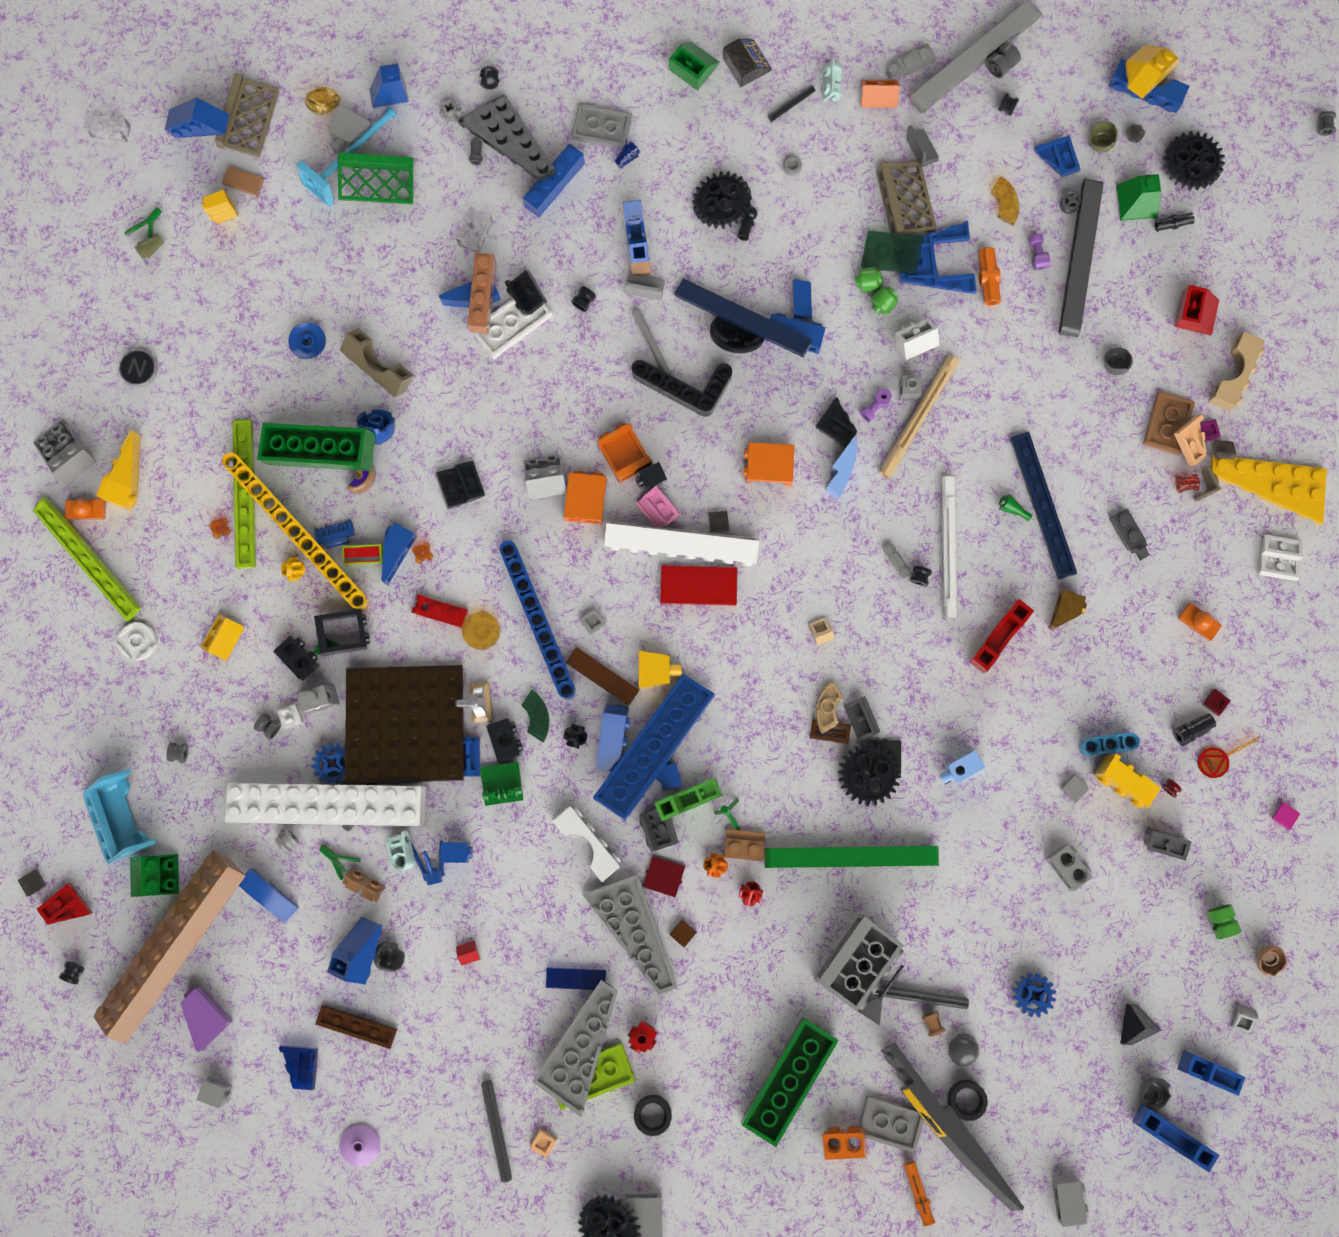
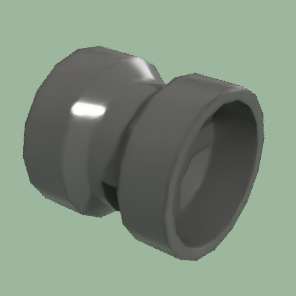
M263 713L254 725V729L258 732H263L268 739H272L281 728V723L277 720L273 721L266 713Z

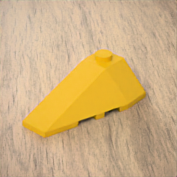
M133 430L129 431L120 447V456L117 459H113L111 463L113 468L110 474L105 473L96 494L97 497L107 503L129 511L137 503L141 436Z

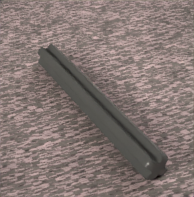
M880 985L875 993L871 992V995L880 996L886 986ZM890 987L884 996L960 1009H968L969 999L897 987Z
M487 1080L481 1083L500 1179L502 1183L511 1181L512 1175L493 1083L491 1080Z

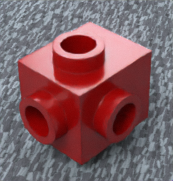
M641 1019L638 1026L633 1025L627 1035L630 1037L628 1043L631 1044L630 1048L639 1054L641 1051L646 1053L647 1049L651 1051L657 1042L654 1038L658 1030ZM639 1036H644L646 1039L640 1040Z

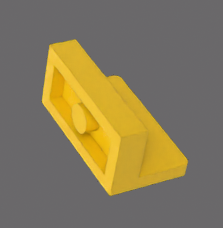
M218 614L200 648L223 660H227L242 634L244 626Z

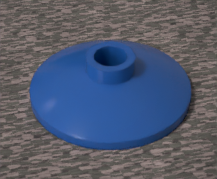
M302 323L291 331L288 344L290 350L297 357L312 359L324 350L326 337L318 325ZM312 341L311 345L309 346L306 345V342Z

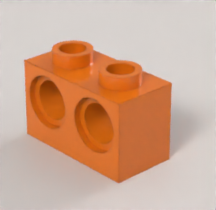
M849 1126L846 1130H839V1127H829L822 1134L825 1160L866 1158L868 1154L865 1129H859V1126ZM856 1137L859 1140L860 1145H852L850 1142V1138ZM836 1138L839 1141L840 1146H832L830 1143V1139Z

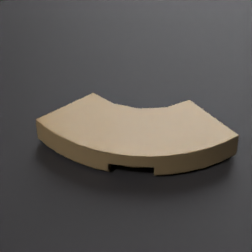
M833 681L823 689L816 704V722L822 734L839 723L836 717V707L844 696Z

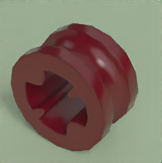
M1167 779V784H1163L1161 787L1167 794L1176 798V793L1181 792L1182 789L1176 782Z

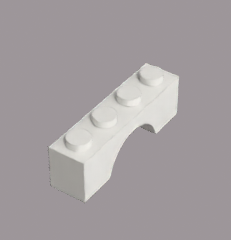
M569 806L552 822L565 837L574 834L581 835L591 843L594 856L590 868L603 882L621 867L619 865L621 860L614 852L612 854L609 853L606 849L608 844L602 837L598 839L595 836V828L589 822L586 824L581 819L584 816L577 807L573 809L572 806Z

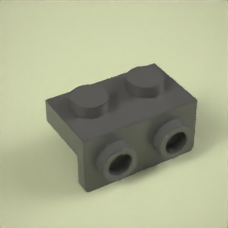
M657 809L639 815L640 826L644 830L646 844L651 852L679 843L671 818L661 821Z

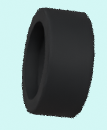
M960 1080L949 1089L947 1096L948 1105L951 1106L960 1119L974 1121L986 1112L988 1106L987 1095L984 1089L976 1082ZM964 1088L975 1090L979 1096V1105L972 1112L961 1111L956 1104V1096Z
M647 1095L640 1099L634 1111V1123L639 1131L644 1135L659 1136L670 1126L672 1119L671 1107L663 1097ZM651 1103L660 1105L665 1114L662 1124L653 1128L646 1126L641 1119L642 1109Z

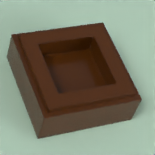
M681 920L669 935L681 946L685 947L697 932L685 921Z

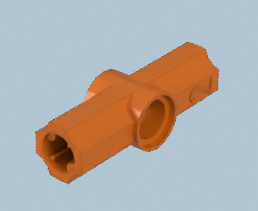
M985 247L978 251L980 265L978 274L979 284L982 286L984 305L995 306L1001 302L999 288L1001 273L999 267L997 268L995 248Z

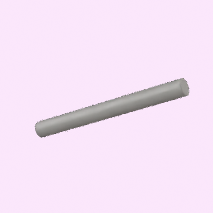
M635 309L632 313L661 370L671 375V371L639 309Z

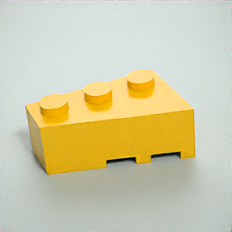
M1118 754L1105 756L1094 773V776L1098 778L1097 781L1106 787L1109 785L1114 788V793L1118 796L1130 799V803L1139 809L1141 807L1149 808L1161 788L1144 774L1140 775L1134 771L1135 767L1131 764L1126 765L1121 762V756Z

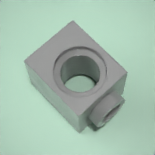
M902 375L899 381V400H918L922 394L921 375Z

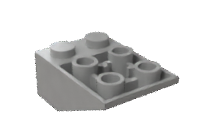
M63 419L33 442L52 474L66 486L96 463L90 451Z

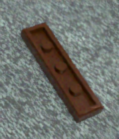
M577 647L565 662L627 706L632 703L640 691Z
M324 1004L321 1006L315 1023L316 1025L388 1049L392 1048L398 1030L397 1028Z

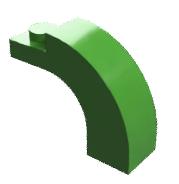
M716 777L687 790L657 801L654 804L661 821H664L723 796Z

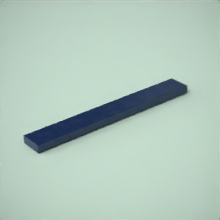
M684 278L674 292L675 297L804 358L813 343L812 339Z
M1026 432L1012 436L1010 441L1057 579L1060 580L1076 575L1078 573L1030 433Z

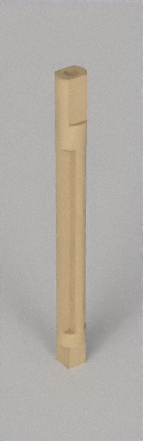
M947 356L934 381L880 468L879 473L884 478L890 479L946 382L960 362L955 356Z

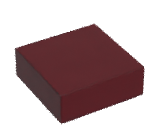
M1213 689L1202 705L1215 715L1220 716L1231 700L1218 690Z

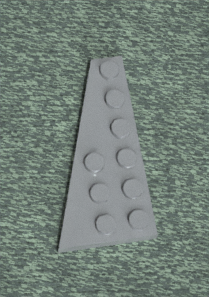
M638 874L582 894L659 995L678 988Z
M602 979L532 1081L580 1117H582L618 990Z

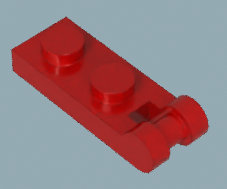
M416 595L415 607H412L411 613L463 629L468 613L467 609L422 595ZM424 603L429 605L427 611L422 610Z

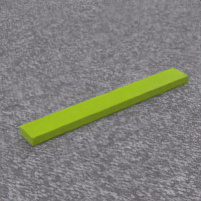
M251 419L232 420L233 453L238 455L254 473L253 421ZM233 459V466L237 462L236 459ZM249 473L243 474L241 480H247ZM234 478L235 568H256L255 500Z
M43 497L32 511L127 622L132 621L142 609L141 606L47 497Z

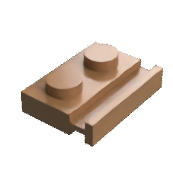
M726 829L724 858L763 862L766 833Z

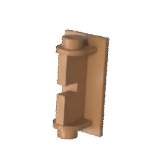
M351 869L344 875L345 879L342 882L346 888L355 893H358L360 888L363 889L360 896L371 902H377L380 898L379 894L386 888L377 880L370 879L361 871Z

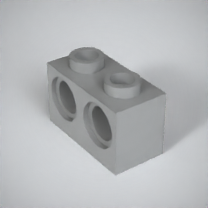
M1063 845L1048 856L1046 860L1070 891H1076L1093 878L1090 873L1092 870L1086 862L1082 863L1078 857V851L1073 846ZM1064 853L1069 858L1066 864H1063L1061 861V856ZM1076 869L1081 873L1078 880H1075L1073 877V872Z

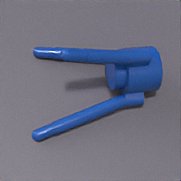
M443 841L439 842V870L437 867H431L427 851H424L423 854L427 866L425 871L412 845L415 860L424 881L427 882V886L443 882L442 876H445L444 863H440V848Z

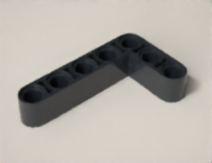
M637 360L632 364V376L639 383L701 416L708 417L714 412L731 382L732 368L726 363L718 365L703 392L643 360ZM638 368H643L645 372L642 374H638L635 372V370ZM725 371L729 375L727 377H721L719 373ZM660 377L661 381L655 383L652 381V378ZM674 385L678 389L672 392L668 390V387ZM712 387H717L720 391L718 393H712L710 389ZM687 394H691L694 396V399L686 400L684 397ZM703 403H708L711 407L709 409H703L701 405Z

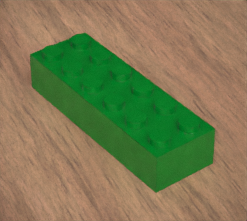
M262 423L257 460L274 466L371 471L376 434L366 428Z
M802 1016L740 1121L741 1125L774 1147H777L839 1040Z

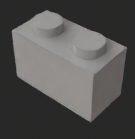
M1076 1177L1052 1180L1058 1222L1063 1227L1087 1224L1086 1217H1089L1087 1205L1084 1204L1083 1196H1086L1084 1184Z

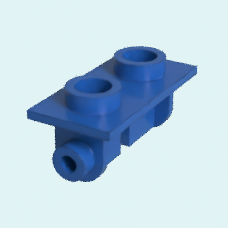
M465 737L463 741L464 777L480 776V737Z

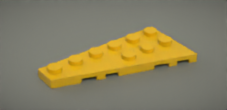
M1220 455L1211 456L1210 468L1213 474L1217 475L1218 479L1243 488L1242 490L1248 493L1256 494L1259 498L1285 510H1291L1297 513L1298 516L1313 520L1318 525L1323 524L1326 468Z

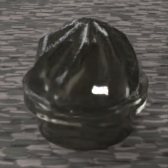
M1132 124L1127 127L1125 135L1130 142L1138 143L1144 137L1145 130L1140 124Z

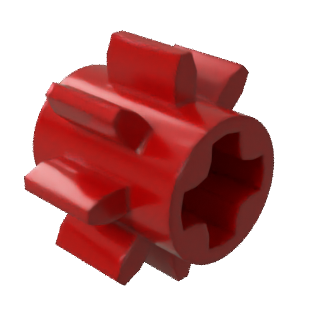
M749 881L746 885L741 884L738 898H742L743 904L754 906L756 902L761 903L764 890L760 889L758 883Z

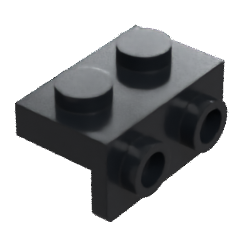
M528 270L522 272L514 280H506L504 282L507 286L508 294L514 298L515 306L521 313L531 315L547 302Z

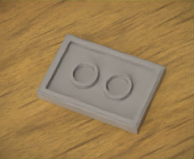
M579 103L571 138L572 140L625 150L633 115L632 113Z
M867 1095L858 1126L859 1129H865L867 1139L915 1153L924 1120L915 1109Z

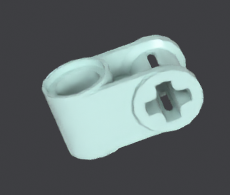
M403 831L400 835L387 836L385 842L392 867L395 870L411 869L415 865V857L409 833ZM402 857L405 859L404 865L401 862Z

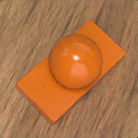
M82 498L66 500L65 519H105L106 501Z
M1188 603L1178 617L1181 622L1208 641H1212L1222 624L1212 618L1210 613L1200 610L1192 603Z

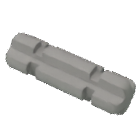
M889 544L883 548V551L886 555H889V560L895 569L900 571L899 575L904 579L911 575V571L908 567L906 568V563L900 554L895 552L896 548L893 544Z

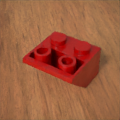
M1189 284L1181 294L1174 327L1211 336L1219 299L1208 289Z

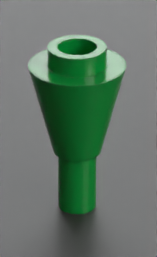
M1011 494L1004 495L998 503L1000 505L999 510L1019 515L1027 521L1033 516L1024 510Z

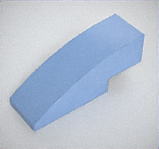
M855 437L830 471L835 474V477L827 486L826 491L839 499L844 491L855 464L857 439Z

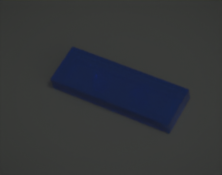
M547 967L546 988L595 990L601 979L606 982V970Z

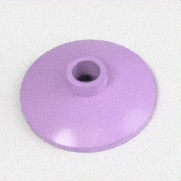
M364 1124L350 1127L345 1131L340 1140L342 1157L354 1166H365L371 1163L377 1157L380 1150L378 1134L373 1128ZM356 1143L361 1144V1150L355 1148Z

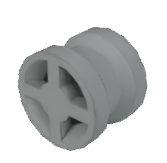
M289 829L284 831L283 836H278L275 839L279 848L286 854L291 852V848L297 847L300 844L297 837Z

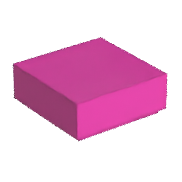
M1281 802L1271 819L1287 830H1290L1300 816V813L1286 803Z

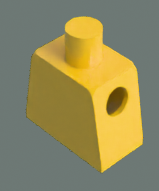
M639 651V689L669 685L670 676H681V664H670L669 655Z

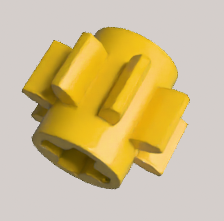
M298 557L289 558L282 563L281 573L284 577H288V581H297L305 573L304 563L298 562Z

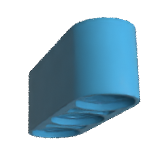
M1134 733L1092 737L1080 742L1079 751L1084 756L1125 752L1136 749L1140 744V739ZM1126 737H1129L1132 741L1130 747L1125 744ZM1107 739L1113 744L1111 750L1105 745ZM1088 742L1093 744L1092 752H1089L1086 748Z

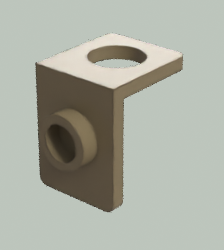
M1210 467L1201 471L1210 491L1195 498V501H1199L1221 490L1219 479L1216 474H1213Z

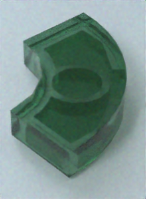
M531 690L521 705L527 711L530 718V726L527 733L544 743L549 732V713L541 697Z

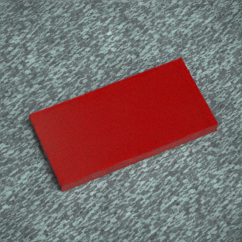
M661 565L660 604L737 606L738 567Z

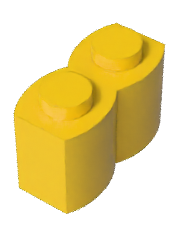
M224 189L202 197L204 201L201 203L205 213H208L211 221L215 220L219 224L238 216L232 200Z

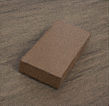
M228 167L222 184L258 197L264 179Z

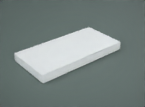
M512 298L491 314L489 334H473L492 359H495L552 317V313L545 304L530 315L518 311L515 306L516 302Z

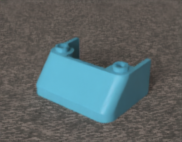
M131 769L102 776L83 793L101 851L108 864L142 852L156 843L155 839L149 841L148 835L142 831L137 832L125 796L128 795L130 790V783L126 777L132 773Z

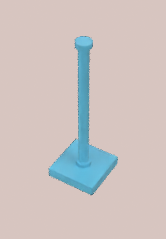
M388 107L386 113L343 153H355L384 124L397 116L395 111ZM338 158L320 175L301 160L296 166L302 185L330 207L334 200L329 183L325 180L338 169Z

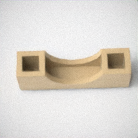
M1245 331L1237 337L1230 353L1238 364L1237 377L1229 381L1222 380L1217 384L1209 403L1227 411H1231L1240 405L1243 399L1241 394L1250 383L1248 378L1257 368L1256 360L1264 352L1265 348H1263L1265 340Z

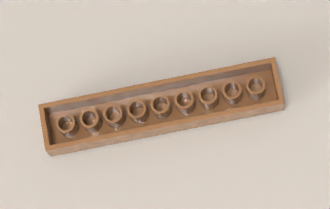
M214 850L206 856L203 864L193 874L190 882L181 891L178 899L168 909L163 920L157 924L153 934L145 941L144 946L133 958L127 970L120 976L115 987L110 990L105 1001L97 1008L93 1017L106 1037L124 1044L128 1042L246 875L230 858Z

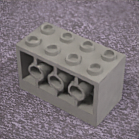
M860 914L814 979L858 1012L859 1009L863 1010L869 1001L867 997L870 993H875L879 988L881 977H886L892 969L890 965L893 960L900 958L904 951L902 950L904 945L867 917ZM876 944V951L870 952L871 945ZM865 960V962H864V964H865L864 968L861 967V968L859 969V965H858L859 962H860V961L863 962V961ZM854 977V982L852 984L847 985V979Z

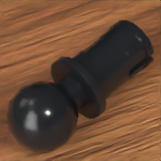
M753 206L747 207L749 213H743L744 220L741 219L740 221L741 227L737 237L742 241H748L751 229L755 225L753 220L758 216V211Z

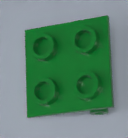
M519 762L480 767L483 787L482 797L485 806L524 800Z

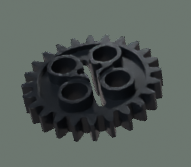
M1192 131L1187 135L1182 133L1180 137L1176 136L1165 150L1166 154L1163 160H1166V162L1163 164V167H1168L1165 173L1172 174L1169 180L1175 178V185L1179 182L1182 183V189L1185 185H1188L1189 191L1193 186H1195L1196 191L1201 186L1205 189L1208 184L1211 186L1224 170L1222 167L1225 165V162L1221 160H1223L1225 155L1219 154L1223 148L1216 147L1219 142L1213 143V137L1207 139V133L1203 136H1200L1199 131L1195 135H1193ZM1206 152L1198 160H1195L1201 153ZM1190 161L1192 162L1185 170L1181 169L1187 166Z
M720 171L719 176L713 173V178L711 179L706 176V183L700 181L702 187H696L697 193L693 194L695 200H692L694 212L702 224L707 223L708 227L713 224L715 229L721 225L722 229H724L725 224H728L730 228L732 227V222L739 224L738 218L744 220L743 213H749L747 207L752 206L750 202L752 196L750 194V187H748L747 181H744L742 176L738 178L736 173L731 176L729 171H727L726 175H723L722 171Z
M862 743L861 749L856 745L854 746L855 752L848 750L849 757H842L846 762L839 763L843 770L837 771L838 774L842 775V778H839L838 781L844 782L840 788H847L845 796L852 794L851 801L858 798L859 805L863 800L866 806H869L870 801H872L874 806L877 805V800L885 803L884 797L891 799L889 792H897L893 786H900L896 779L901 778V776L896 774V771L901 770V768L894 766L898 760L892 761L891 758L894 754L887 755L888 748L881 751L880 744L873 748V743H870L868 748H866L865 743ZM860 757H865L868 760L866 767L859 765L858 759ZM875 758L876 761L872 769L874 777L869 778L866 791H863V786L867 779L865 772L870 770L872 759ZM879 763L885 764L887 768L884 774H880L877 771ZM854 775H858L862 779V783L859 786L852 783ZM873 781L878 782L880 785V790L877 793L871 790L870 786Z
M604 1194L602 1197L598 1195L594 1199L592 1198L582 1208L583 1211L579 1214L581 1219L578 1221V1224L582 1225L578 1232L584 1233L582 1237H641V1234L637 1232L641 1226L635 1224L638 1217H632L634 1210H627L628 1203L623 1206L621 1198L616 1202L614 1195L608 1199V1196Z

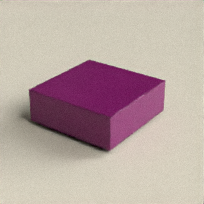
M1216 419L1200 423L1201 432H1205V442L1221 437Z

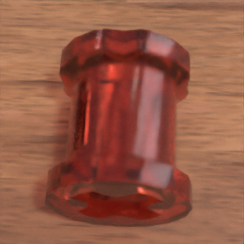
M1197 474L1184 478L1178 476L1175 480L1177 492L1182 493L1186 490L1199 491V476Z

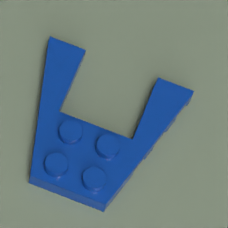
M968 221L956 226L947 227L939 232L929 233L921 238L917 237L897 244L895 248L899 283L975 294L977 292L975 274L937 277L934 244L969 241Z

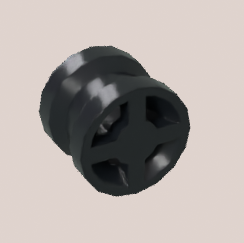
M1006 93L998 111H1005L1007 115L1011 116L1019 98H1012L1010 94Z
M914 566V573L909 581L919 586H928V577L931 576L932 570L922 566Z
M66 961L64 964L65 969L60 973L59 978L71 984H78L80 980L79 975L84 972L85 968L79 964Z

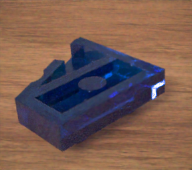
M279 1046V1051L283 1053L286 1061L284 1065L290 1075L292 1088L314 1090L318 1048Z

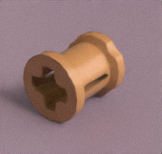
M938 1011L922 1016V1020L925 1021L929 1030V1037L946 1031L945 1027H942Z

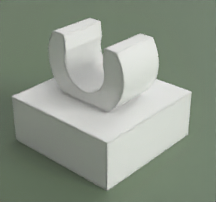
M297 704L277 711L283 729L303 723Z

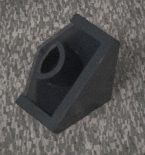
M1126 1004L1120 1044L1134 1045L1162 1031L1138 1005Z

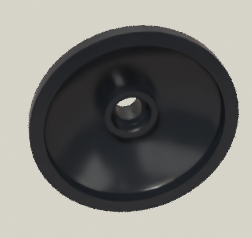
M716 317L710 325L709 333L712 341L727 352L736 354L749 353L760 348L765 339L719 317Z

